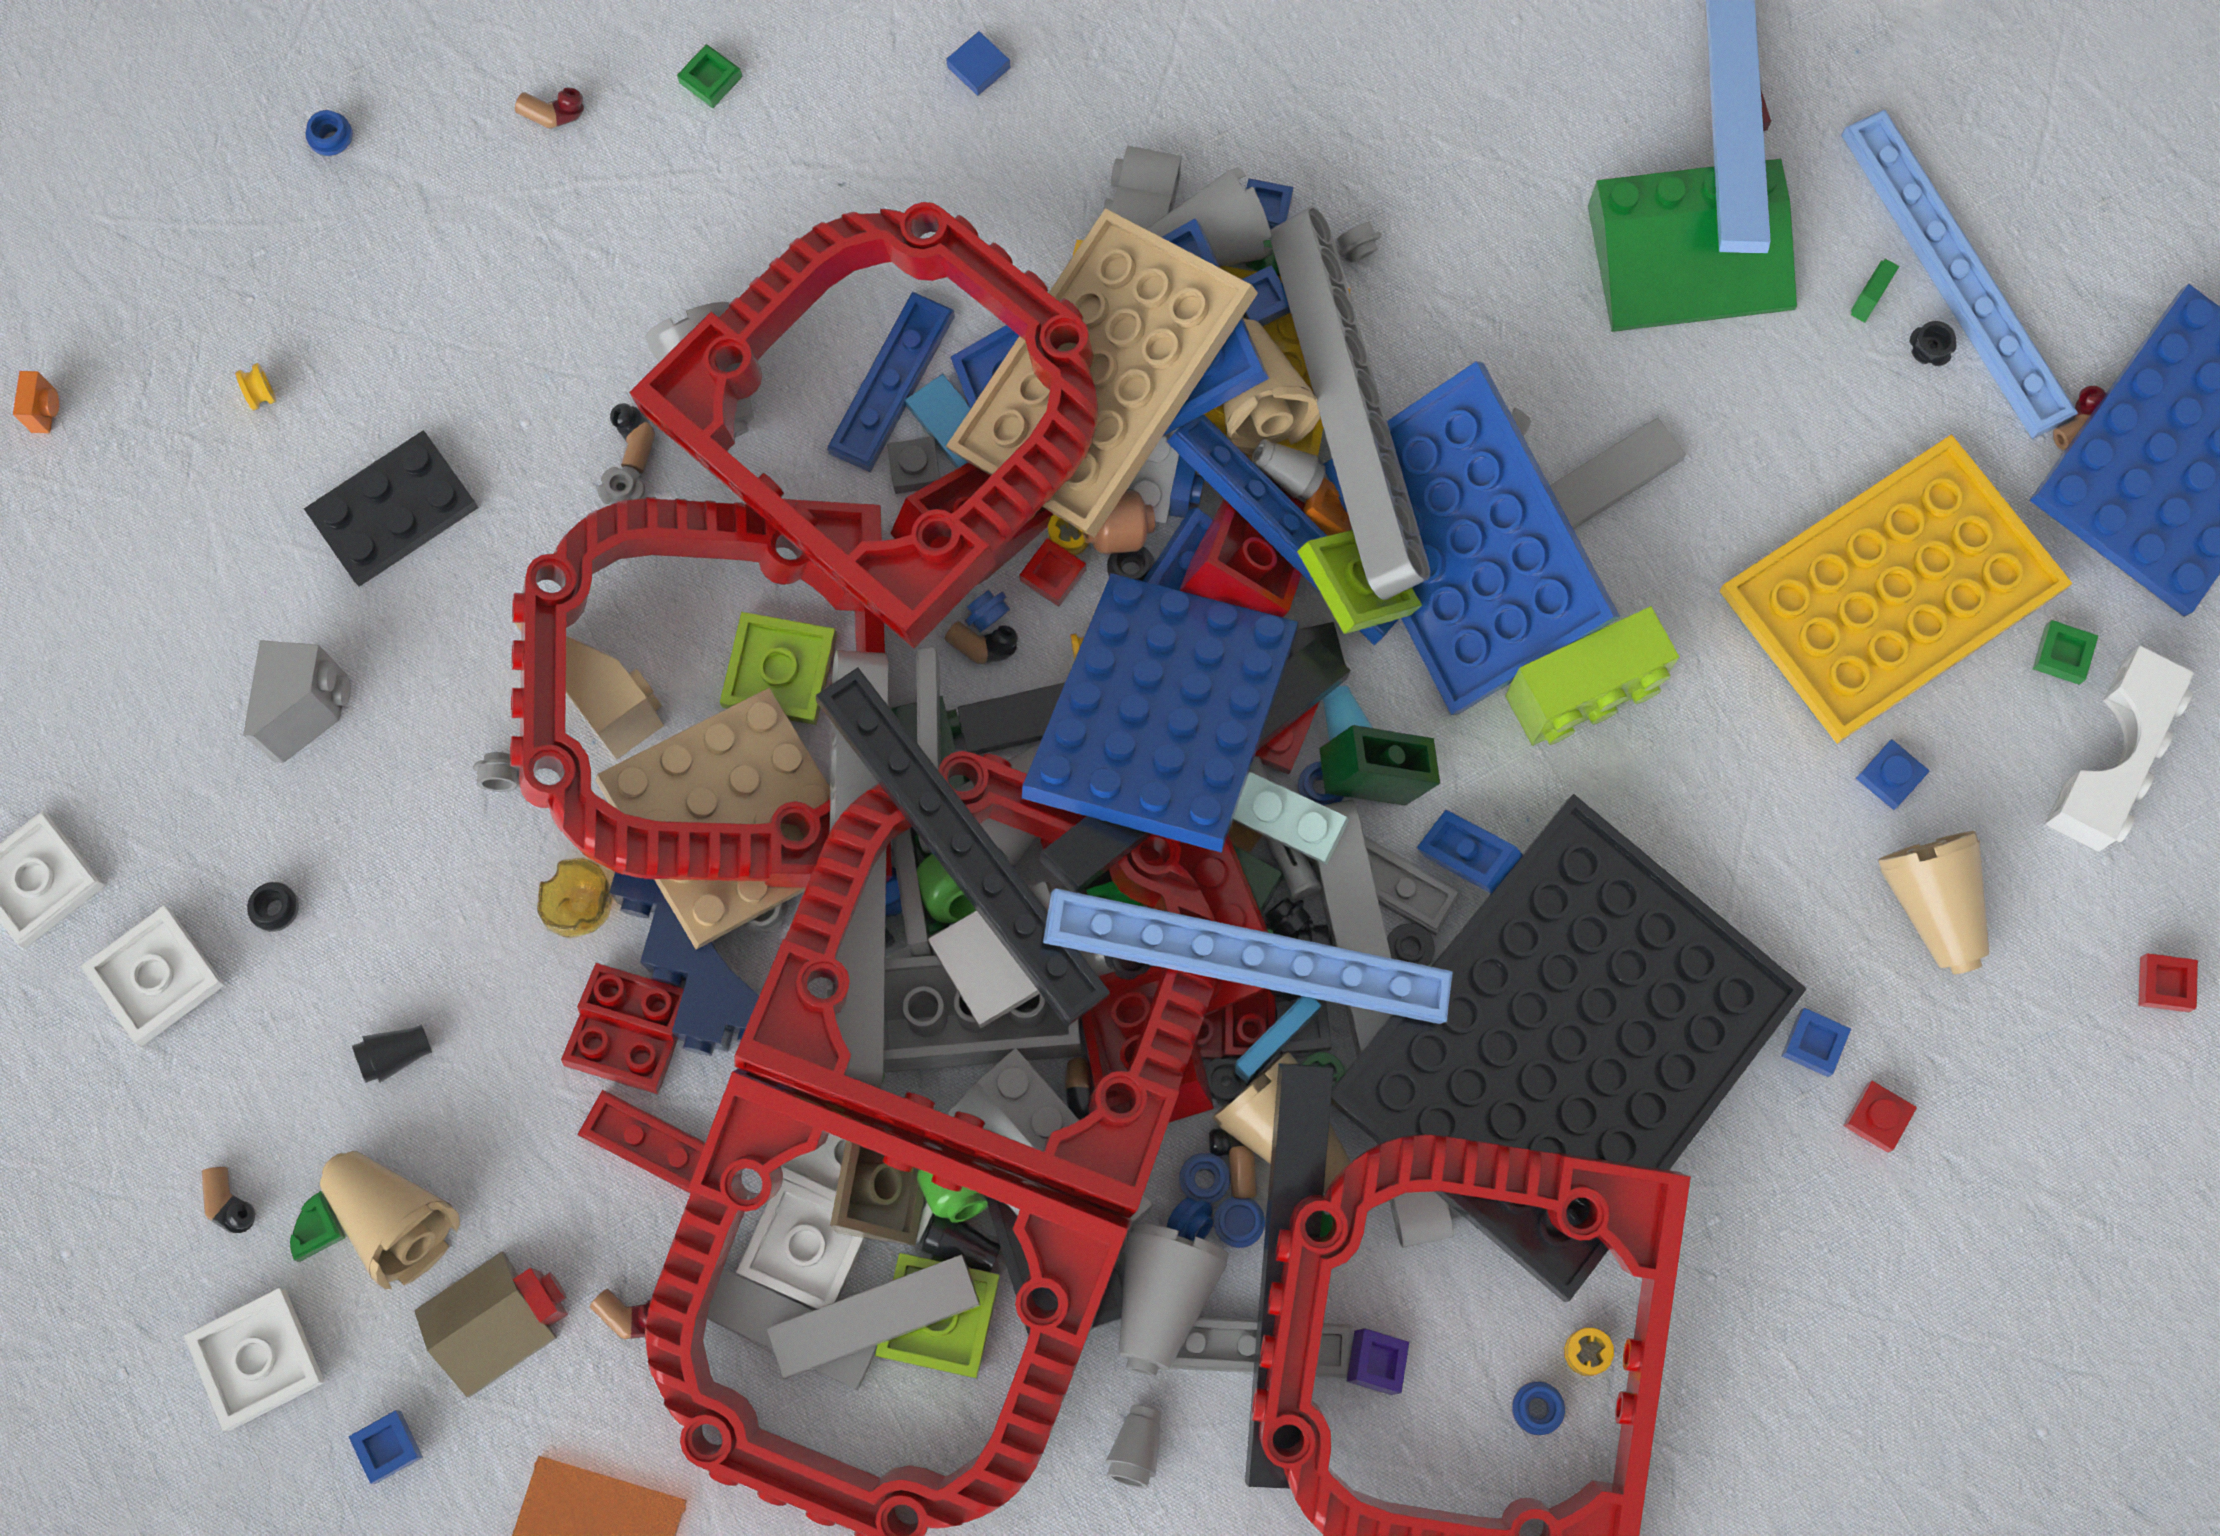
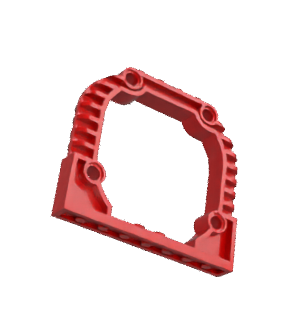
M931 202L914 204L905 213L891 209H880V213L864 214L853 211L842 214L841 218L828 223L821 222L813 226L812 230L806 235L796 238L791 242L789 248L779 258L776 257L769 264V268L759 278L756 277L739 298L736 297L729 303V308L720 317L710 312L629 392L645 417L914 649L996 565L994 556L1005 544H1008L1026 523L1030 522L1035 513L1055 496V493L1065 482L1073 477L1075 471L1090 450L1098 419L1097 393L1090 372L1094 354L1087 326L1082 321L1083 316L1081 312L1069 300L1062 298L1058 301L1049 294L1047 286L1035 273L1030 270L1023 273L1014 266L1011 257L1000 245L994 242L988 245L980 239L977 230L966 218L961 215H957L954 218L943 208ZM936 232L929 238H920L925 233ZM892 262L904 273L918 280L934 281L946 277L949 278L1026 341L1034 374L1050 390L1047 410L1029 438L955 512L951 514L946 510L939 509L927 511L917 518L913 524L911 535L883 541H862L847 555L815 527L818 524L817 519L803 505L797 502L791 507L781 498L784 495L782 489L768 475L762 473L759 477H756L727 451L735 444L734 421L738 400L748 398L761 385L762 371L758 360L830 287L856 270ZM1065 343L1077 344L1068 351L1057 350L1058 347ZM741 363L737 369L726 372V369L732 364ZM947 536L951 538L943 547H929L937 537Z
M646 497L645 499L617 501L614 504L589 513L564 535L553 554L540 555L532 560L527 567L522 593H513L512 623H521V640L512 641L511 669L521 670V688L512 687L511 718H520V736H511L510 766L519 767V785L522 795L526 801L536 807L549 808L550 815L556 826L583 855L622 875L653 880L765 881V885H768V887L806 888L830 833V799L815 809L806 803L797 801L787 802L777 808L769 823L665 822L624 814L598 797L591 790V767L588 754L577 740L565 733L566 628L576 623L585 610L592 582V574L619 559L649 555L751 561L759 563L762 573L773 583L786 585L801 579L825 597L835 610L855 611L856 651L885 653L884 622L743 502H734L732 504L716 503V501L711 500L700 502L679 498L668 500ZM783 499L791 507L797 502L803 505L817 519L818 524L815 527L847 555L862 541H882L881 505ZM788 548L794 552L797 558L785 559L779 555L776 549ZM542 580H551L556 582L561 587V590L554 593L545 592L539 588L537 583ZM544 768L551 769L558 774L560 781L553 785L542 784L536 779L534 772ZM780 825H795L802 832L803 839L800 841L787 839L782 834ZM891 841L886 847V883L892 877Z
M959 751L945 757L939 766L938 771L947 782L949 778L955 775L966 776L972 781L974 788L969 791L962 792L954 788L952 789L979 824L990 818L1053 843L1086 817L1085 815L1022 799V787L1027 774L1011 768V763L1000 756L984 754L982 757L971 752ZM880 784L873 786L851 803L840 815L824 843L785 939L782 940L734 1056V1067L1130 1219L1138 1211L1180 1092L1178 1089L1217 978L1162 967L1158 987L1127 1071L1112 1072L1102 1078L1089 1098L1088 1109L1090 1114L1070 1126L1051 1132L1045 1141L1042 1151L984 1129L985 1122L971 1114L957 1111L954 1117L934 1110L935 1102L924 1096L907 1092L903 1098L846 1076L851 1053L842 1038L835 1015L842 1010L846 1003L850 980L848 971L841 962L836 960V957L873 866L890 841L912 827ZM1152 834L1109 869L1111 878L1118 889L1131 899L1157 910L1215 922L1214 915L1199 890V885L1184 867L1177 864L1181 855L1179 841ZM1150 848L1158 851L1163 857L1164 864L1160 866L1147 864L1141 858L1140 850ZM816 978H827L834 983L837 991L829 998H817L808 990V984ZM1113 1090L1125 1094L1130 1103L1129 1112L1120 1114L1110 1110L1105 1101V1094Z
M740 1068L732 1071L688 1190L691 1193L653 1292L645 1327L650 1374L664 1398L665 1407L680 1425L684 1426L680 1436L683 1454L696 1466L708 1470L709 1476L719 1483L729 1486H736L738 1483L758 1491V1497L765 1502L778 1506H784L788 1503L805 1510L806 1516L818 1524L833 1526L836 1523L855 1531V1536H924L929 1527L940 1529L959 1526L990 1514L1020 1491L1033 1474L1042 1457L1132 1220ZM829 1133L883 1154L882 1161L895 1169L912 1172L915 1167L933 1174L931 1181L945 1189L961 1192L962 1187H965L1020 1209L1013 1231L1024 1251L1030 1275L1017 1293L1015 1306L1021 1321L1030 1327V1333L993 1434L978 1456L947 1476L926 1468L908 1465L894 1468L880 1478L759 1428L756 1411L747 1398L729 1387L714 1382L711 1376L703 1342L708 1309L745 1211L758 1209L777 1195L783 1182L781 1165L800 1155L815 1151L826 1143ZM744 1169H752L759 1174L762 1180V1190L760 1193L750 1192L744 1187L741 1179ZM1040 1287L1049 1288L1057 1296L1058 1307L1052 1310L1039 1308L1033 1301L1032 1291ZM709 1424L718 1428L722 1435V1444L716 1445L707 1441L703 1435L702 1426ZM907 1505L914 1509L918 1516V1522L907 1524L899 1520L895 1513V1506Z
M1424 1134L1395 1138L1370 1148L1339 1172L1329 1185L1324 1196L1312 1195L1302 1199L1294 1207L1289 1230L1280 1229L1276 1261L1284 1262L1281 1283L1272 1282L1270 1288L1268 1314L1276 1315L1273 1336L1264 1335L1262 1340L1259 1365L1268 1369L1265 1389H1255L1251 1420L1259 1421V1439L1267 1458L1274 1465L1284 1468L1292 1494L1302 1512L1313 1526L1324 1536H1519L1521 1526L1526 1521L1540 1519L1543 1520V1530L1540 1536H1639L1691 1176L1677 1171L1570 1154L1550 1153L1449 1136ZM1437 1191L1545 1208L1551 1223L1560 1232L1579 1241L1598 1237L1613 1254L1622 1270L1634 1277L1642 1278L1634 1339L1628 1338L1626 1340L1623 1352V1368L1629 1371L1626 1392H1619L1615 1407V1420L1617 1424H1621L1613 1483L1591 1480L1578 1493L1549 1509L1539 1500L1519 1498L1507 1506L1502 1518H1490L1385 1502L1353 1490L1329 1468L1331 1431L1319 1406L1312 1401L1331 1269L1346 1263L1359 1249L1364 1235L1368 1211L1404 1193ZM1584 1197L1589 1204L1588 1217L1580 1224L1571 1225L1566 1216L1567 1207L1572 1200ZM1316 1211L1329 1212L1333 1219V1225L1328 1234L1317 1238L1309 1236L1305 1229L1307 1218ZM1283 1425H1294L1301 1430V1436L1295 1446L1280 1448L1273 1443L1275 1431Z

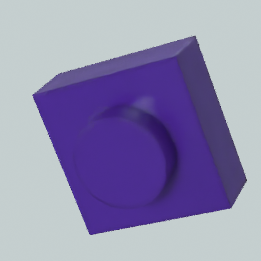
M1366 1328L1355 1330L1346 1382L1388 1395L1402 1393L1409 1342Z

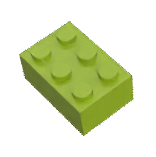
M1652 606L1520 667L1505 697L1531 745L1534 746L1544 740H1547L1549 745H1553L1570 737L1575 733L1573 727L1588 719L1592 725L1601 723L1618 712L1616 706L1633 699L1635 704H1640L1661 692L1659 686L1671 678L1669 672L1680 656Z

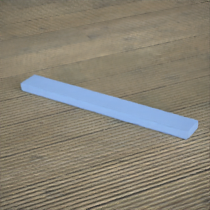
M1706 0L1719 252L1768 253L1771 241L1755 0Z
M1884 109L1845 127L1841 135L2030 437L2034 439L2073 420L2078 412L1886 110Z
M1056 888L1051 892L1043 943L1437 1024L1447 1022L1453 971Z

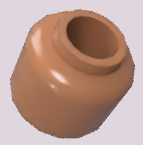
M1127 489L1095 538L1083 532L1086 543H1092L1094 548L1102 554L1139 551L1145 544L1147 534L1153 533L1155 530L1153 507L1151 504L1145 505L1140 493L1133 489Z

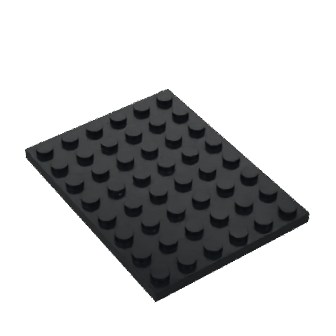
M1572 794L1525 850L1520 860L1496 889L1485 899L1431 966L1453 971L1447 1022L1437 1024L1392 1014L1333 1086L1331 1104L1378 1144L1399 1137L1431 1134L1670 1170L1807 988L1579 797ZM1442 1191L1435 1192L1563 1302H1568L1574 1297L1609 1250L1598 1237L1579 1241L1560 1232L1551 1223L1545 1208ZM1584 1197L1571 1201L1566 1210V1216L1571 1225L1580 1224L1585 1221L1589 1214V1204Z

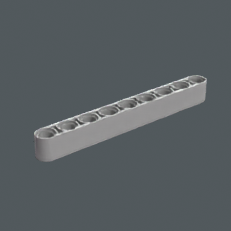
M1310 206L1271 229L1272 238L1270 240L1313 392L1318 400V410L1364 572L1374 593L1382 600H1387L1428 580L1430 577V567L1332 232L1322 213L1316 207Z
M837 650L834 657L832 684L859 667L888 705L887 653ZM833 723L831 733L830 831L840 815L851 803L870 788L879 784ZM886 848L872 868L836 957V960L841 962L848 971L850 980L846 1003L842 1010L835 1015L842 1038L851 1053L849 1067L845 1075L880 1089L882 1087L884 1061ZM827 979V998H829L837 990L834 983Z
M1351 799L1323 805L1347 816L1349 819L1328 864L1326 865L1312 858L1316 878L1322 887L1319 891L1329 929L1331 945L1391 958L1355 802ZM1345 1005L1357 1057L1392 1014ZM1435 1192L1404 1193L1389 1200L1397 1236L1402 1248L1453 1238V1225L1448 1203Z

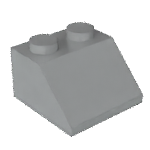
M260 640L243 736L274 762H286L340 720L342 705H347L350 698L351 686L347 674L317 644Z

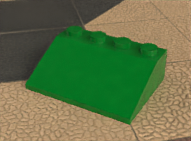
M1781 158L1765 160L1771 241L1768 253L1719 252L1715 166L1596 181L1588 204V211L1611 332L1796 309L1797 298L1791 205Z

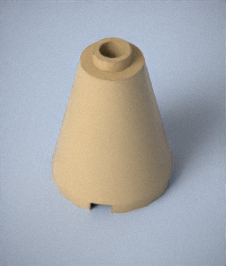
M1243 319L1269 379L1223 403L1227 436L1240 451L1247 454H1253L1255 448L1263 439L1274 443L1289 439L1290 444L1293 445L1303 439L1317 424L1320 418L1317 397L1262 325L1255 320Z
M1967 831L1937 838L1935 842L1921 846L1917 844L1879 858L1880 871L1939 968L1950 967L1952 974L1956 975L1982 967L1980 958L1989 955L1980 840H1978L1976 832Z
M1288 1051L1256 1076L1230 1104L1224 1105L1212 1117L1219 1127L1268 1163H1271L1278 1064H1298ZM1330 1122L1324 1193L1339 1172L1351 1162Z
M358 1151L339 1153L333 1156L323 1167L320 1188L370 1277L382 1288L392 1289L389 1282L399 1280L403 1285L413 1282L427 1272L445 1254L449 1245L444 1239L450 1227L457 1233L460 1226L459 1213L451 1204Z

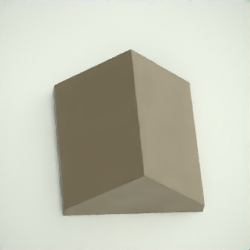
M846 1140L830 1226L837 1234L915 1246L924 1201V1194L917 1181L919 1169L914 1167L912 1172L895 1169L882 1161L883 1154Z
M503 1251L414 1310L427 1351L466 1397H471L557 1338L550 1326L539 1323L513 1281L518 1276V1273Z

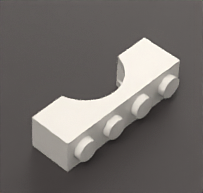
M2138 646L2122 660L2103 700L2114 712L2121 725L2124 737L2122 756L2115 768L2105 771L2080 770L2067 780L2056 799L2045 825L2098 852L2115 841L2121 843L2125 839L2135 820V817L2129 814L2135 799L2140 801L2146 795L2153 782L2154 774L2148 771L2154 759H2160L2164 755L2173 739L2174 733L2168 731L2174 716L2178 718L2183 714L2192 698L2193 692L2187 688L2195 672L2142 646Z

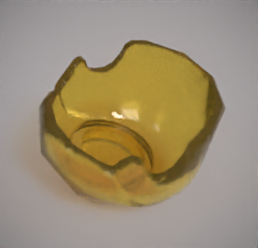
M586 858L564 859L557 863V871L550 880L540 882L537 913L548 931L572 939L593 933L605 923L610 915L613 898L609 894L611 886L601 867Z

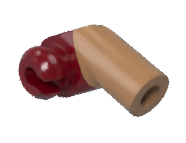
M568 87L558 93L557 100L547 103L523 92L516 100L515 112L546 128H555L576 121L584 111L582 104L583 96L577 89Z
M2088 386L2080 391L2079 399L2075 405L2078 414L2073 418L2072 422L2060 426L2053 431V439L2059 449L2065 450L2096 406L2103 400L2106 392L2102 388Z
M605 1289L590 1304V1308L620 1338L635 1339L645 1337V1327L651 1300H648L646 1304L626 1307L609 1289Z

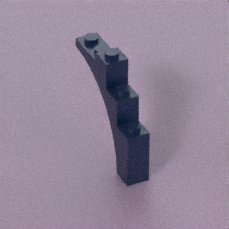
M615 872L609 894L621 905L620 911L640 918H649L650 913L654 912L640 963L649 972L653 973L652 980L680 987L682 980H686L672 1033L679 1040L685 1041L683 1049L707 1056H712L714 1049L728 1052L733 1033H737V1041H741L759 995L730 970L712 942L697 950L695 949L655 880L622 875Z

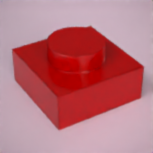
M1046 538L1021 571L1019 577L1022 583L1059 607L1087 568L1085 562L1049 538Z
M2149 953L2141 956L2138 1006L2188 1013L2196 1010L2198 960Z
M1870 1081L1866 1084L1843 1126L1889 1153L1895 1149L1917 1107L1876 1082Z
M530 1267L513 1279L539 1323L552 1326L568 1315L561 1304L567 1296L551 1272L544 1276L541 1271Z

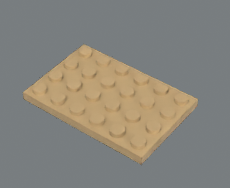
M1106 208L1049 291V294L1058 301L1065 298L1074 304L1083 316L1082 321L1087 326L1094 354L1090 372L1097 393L1098 419L1095 434L1086 458H1084L1075 471L1073 477L1065 482L1055 493V496L1042 507L1095 538L1258 294L1255 288L1246 281ZM1021 336L1014 343L946 445L955 455L990 476L1029 438L1047 410L1050 390L1034 374L1026 341ZM1065 343L1058 347L1057 350L1068 351L1077 344Z

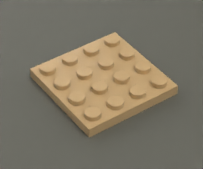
M770 688L598 773L595 779L609 804L624 814L665 822L769 823L777 808L787 802H802L815 809L830 799L828 783ZM780 825L781 832L787 839L792 841L803 839L802 832L795 825ZM654 879L696 950L799 895L806 889L768 887V885H765V881Z

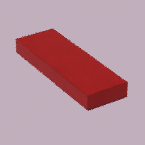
M604 1090L599 1094L577 1134L688 1193H691L688 1188L705 1142Z

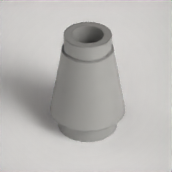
M1263 439L1257 445L1251 457V461L1269 479L1293 498L1301 496L1304 499H1309L1318 490L1324 478L1325 466L1318 462L1316 455L1270 442L1266 439Z
M1142 1405L1131 1406L1130 1413L1127 1415L1105 1461L1110 1465L1107 1473L1108 1478L1127 1486L1147 1488L1150 1477H1156L1159 1422L1162 1415L1159 1411Z

